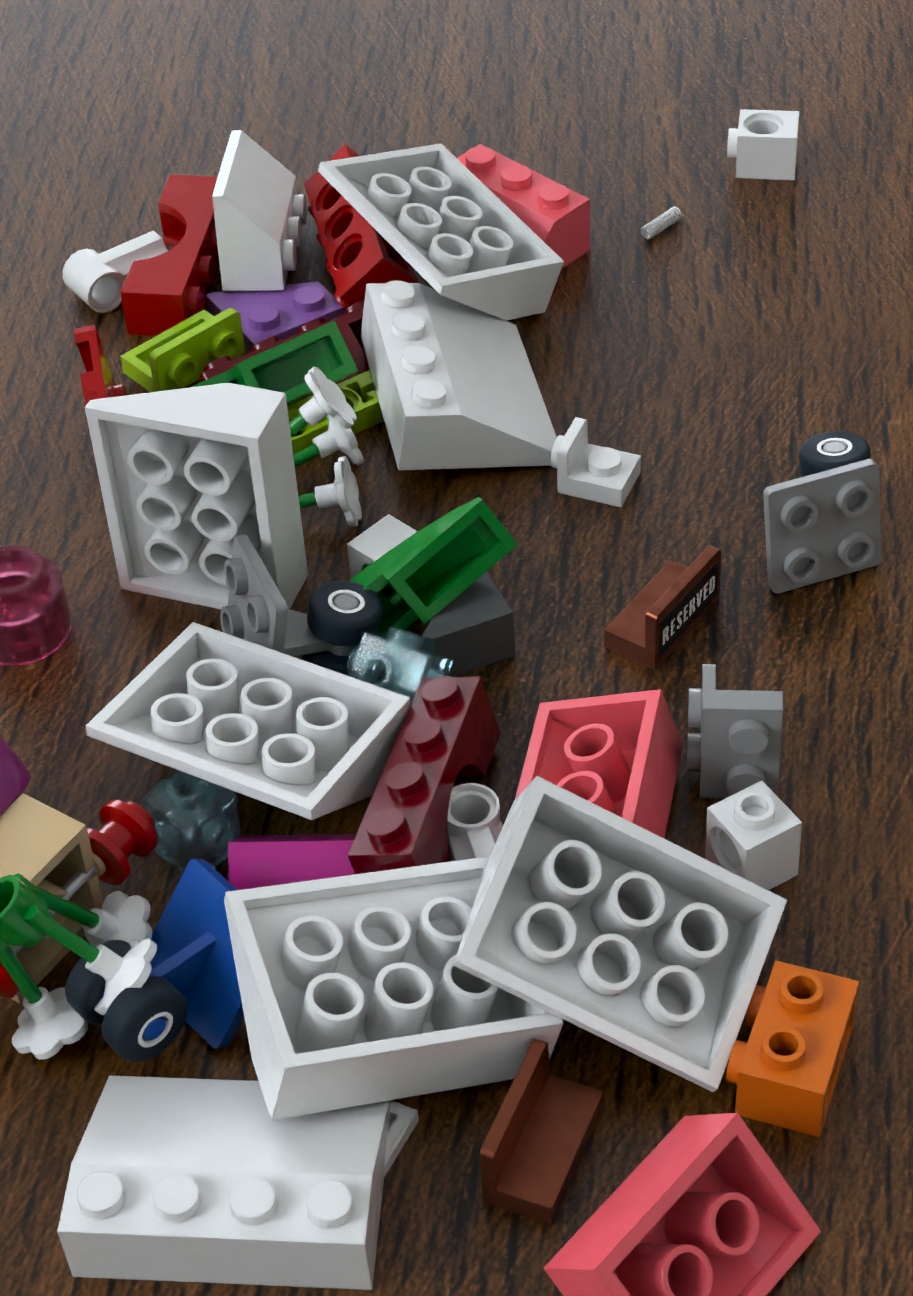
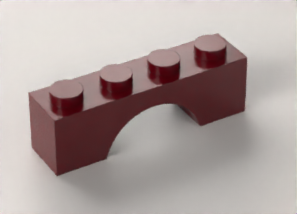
M439 676L421 679L347 855L355 874L451 861L448 846L447 819L450 794L456 777L485 776L501 735L481 676Z

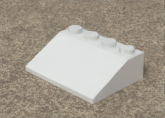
M442 144L320 162L318 172L440 295L506 321L546 311L564 261Z
M394 280L387 283L366 284L360 337L398 470L551 466V452L557 437L515 324L442 296L435 289L421 283H407Z
M222 383L90 400L85 406V412L121 589L222 609V607L228 606L229 590L225 581L224 564L227 559L232 558L233 536L247 534L284 597L288 609H290L308 577L286 393L233 383Z
M192 622L86 725V735L304 818L314 820L373 796L410 708V697Z
M536 776L514 800L489 857L453 966L714 1092L718 1090L787 899Z
M490 856L235 890L225 893L224 904L251 1058L271 1121L511 1080L515 1078L534 1038L548 1042L550 1060L563 1026L562 1018L453 966Z
M109 1075L71 1163L57 1230L72 1276L372 1290L385 1175V1151L391 1120L390 1106L393 1100L271 1121L259 1081Z

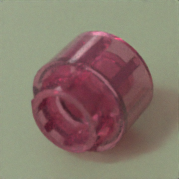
M18 545L1 546L0 665L18 666L34 663L56 652L66 642L71 632L72 621L62 575L58 567L51 560L30 548Z

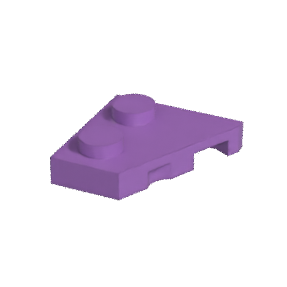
M320 282L285 285L284 290L220 291L206 295L207 308L211 315L216 316L230 307L240 313L244 345L248 353L256 344L267 338L278 337L280 341L295 335L303 325L314 319L324 318L327 322L342 316L345 311V306H341L336 298Z

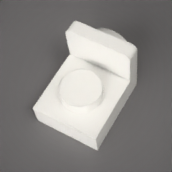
M575 417L565 436L559 435L556 438L551 452V467L557 469L558 493L622 507L641 473V455L615 450L610 447L588 444L587 419Z

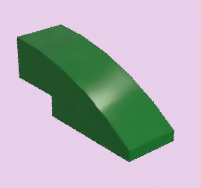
M332 321L239 362L232 369L191 387L233 383L286 393L287 406L313 394L304 379V376L308 374L311 368L317 367L324 373L327 379L334 383L354 374L358 369L335 321Z
M480 497L458 507L419 530L350 580L364 585L363 590L374 591L382 602L383 611L380 630L372 640L362 644L364 648H374L378 653L418 618L426 624L518 545Z

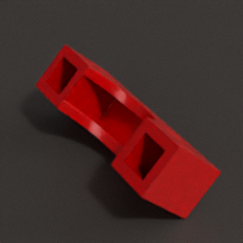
M169 174L159 198L158 207L164 244L173 248L152 258L133 261L120 292L128 334L157 336L204 310L205 292L207 286L212 287L215 283L216 262L219 257L212 200L218 176Z

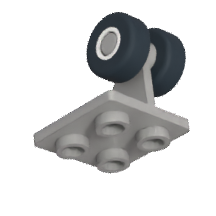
M842 431L825 432L810 437L802 444L799 450L800 472L803 477L771 485L764 489L768 586L774 593L779 594L880 564L879 465L871 459L870 446L862 437Z
M234 535L232 558L227 559L224 564V575L229 595L228 606L222 607L220 613L223 633L292 657L303 655L304 661L364 682L370 679L375 670L377 651L374 648H364L362 644L372 640L380 630L383 607L378 595L372 590H363L364 585L360 583L333 581L325 583L314 590L309 599L307 614L290 610L248 535Z

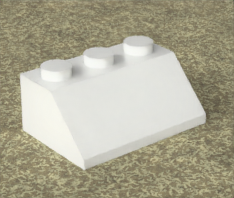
M242 130L231 131L212 195L222 291L284 290L288 271H295L297 266L296 247H301L302 225H306L307 221L305 194H297L296 176Z

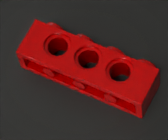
M345 144L328 161L360 155ZM318 171L304 183L310 202L308 211L315 219L318 229L316 237L324 248L327 258L325 267L333 277L336 287L334 296L341 306H345L344 310L359 301L365 300L366 284L387 283L394 280L419 283L414 268Z

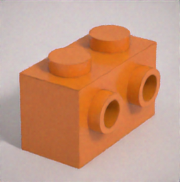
M775 960L767 986H755L747 1008L745 1026L752 1028L748 1042L736 1040L729 1058L726 1082L737 1085L735 1113L742 1117L816 1137L821 1136L855 1024L859 981Z

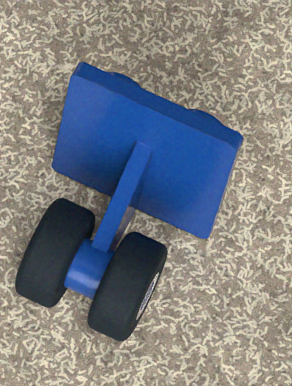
M191 859L152 934L151 940L157 944V951L150 962L152 966L151 973L141 988H125L110 1004L106 1014L101 1015L94 1008L104 997L106 983L104 978L88 970L85 967L87 961L82 957L74 965L68 976L65 996L69 1005L85 1021L91 1024H102V1034L105 1041L126 1061L142 1062L161 1053L175 1040L182 1030L185 1021L212 1048H227L244 1017L224 904L225 893L237 889L203 859ZM110 940L101 943L122 958L131 949L130 944L123 940Z

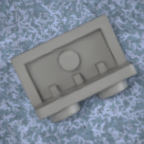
M702 664V688H689L688 727L700 728V733L687 734V772H699L700 798L725 799L761 780L778 797L783 691L716 690V664Z

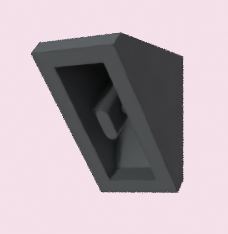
M487 572L437 613L428 624L422 635L425 679L439 676L454 677L515 656L513 611Z

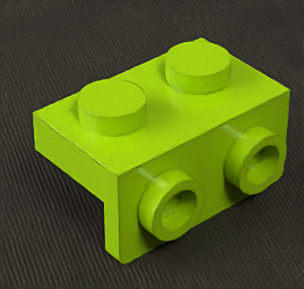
M232 307L216 316L211 315L205 310L196 313L121 355L123 373L149 392L182 389L199 380L203 368L215 359L230 356L233 360L246 353L240 313Z

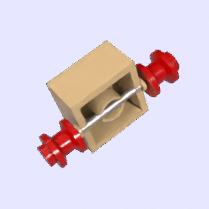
M23 793L0 815V878L7 875L14 876L19 873L36 887L89 911L93 908L101 909L104 900L99 880L109 885H120L130 875V865L127 858L131 854L138 857H146L157 847L158 840L154 831L155 822L152 816L135 802L128 801L125 803L120 800H110L99 811L102 827L97 831L86 828L85 824ZM48 909L55 921L81 938L85 935L82 924ZM48 935L37 945L30 948H25L22 945L16 947L9 945L36 985L70 951ZM0 962V997L11 998L21 1003L25 996Z

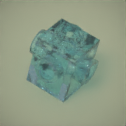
M390 626L387 635L363 633L360 645L353 648L348 658L347 674L358 680L410 697L411 705L421 679L448 676L453 660L423 649L424 637Z
M177 770L167 779L159 781L148 794L141 798L143 808L152 816L155 822L153 829L157 835L158 844L153 852L182 873L191 859H203L215 868L228 857V842L242 835L237 810L238 797L235 791Z

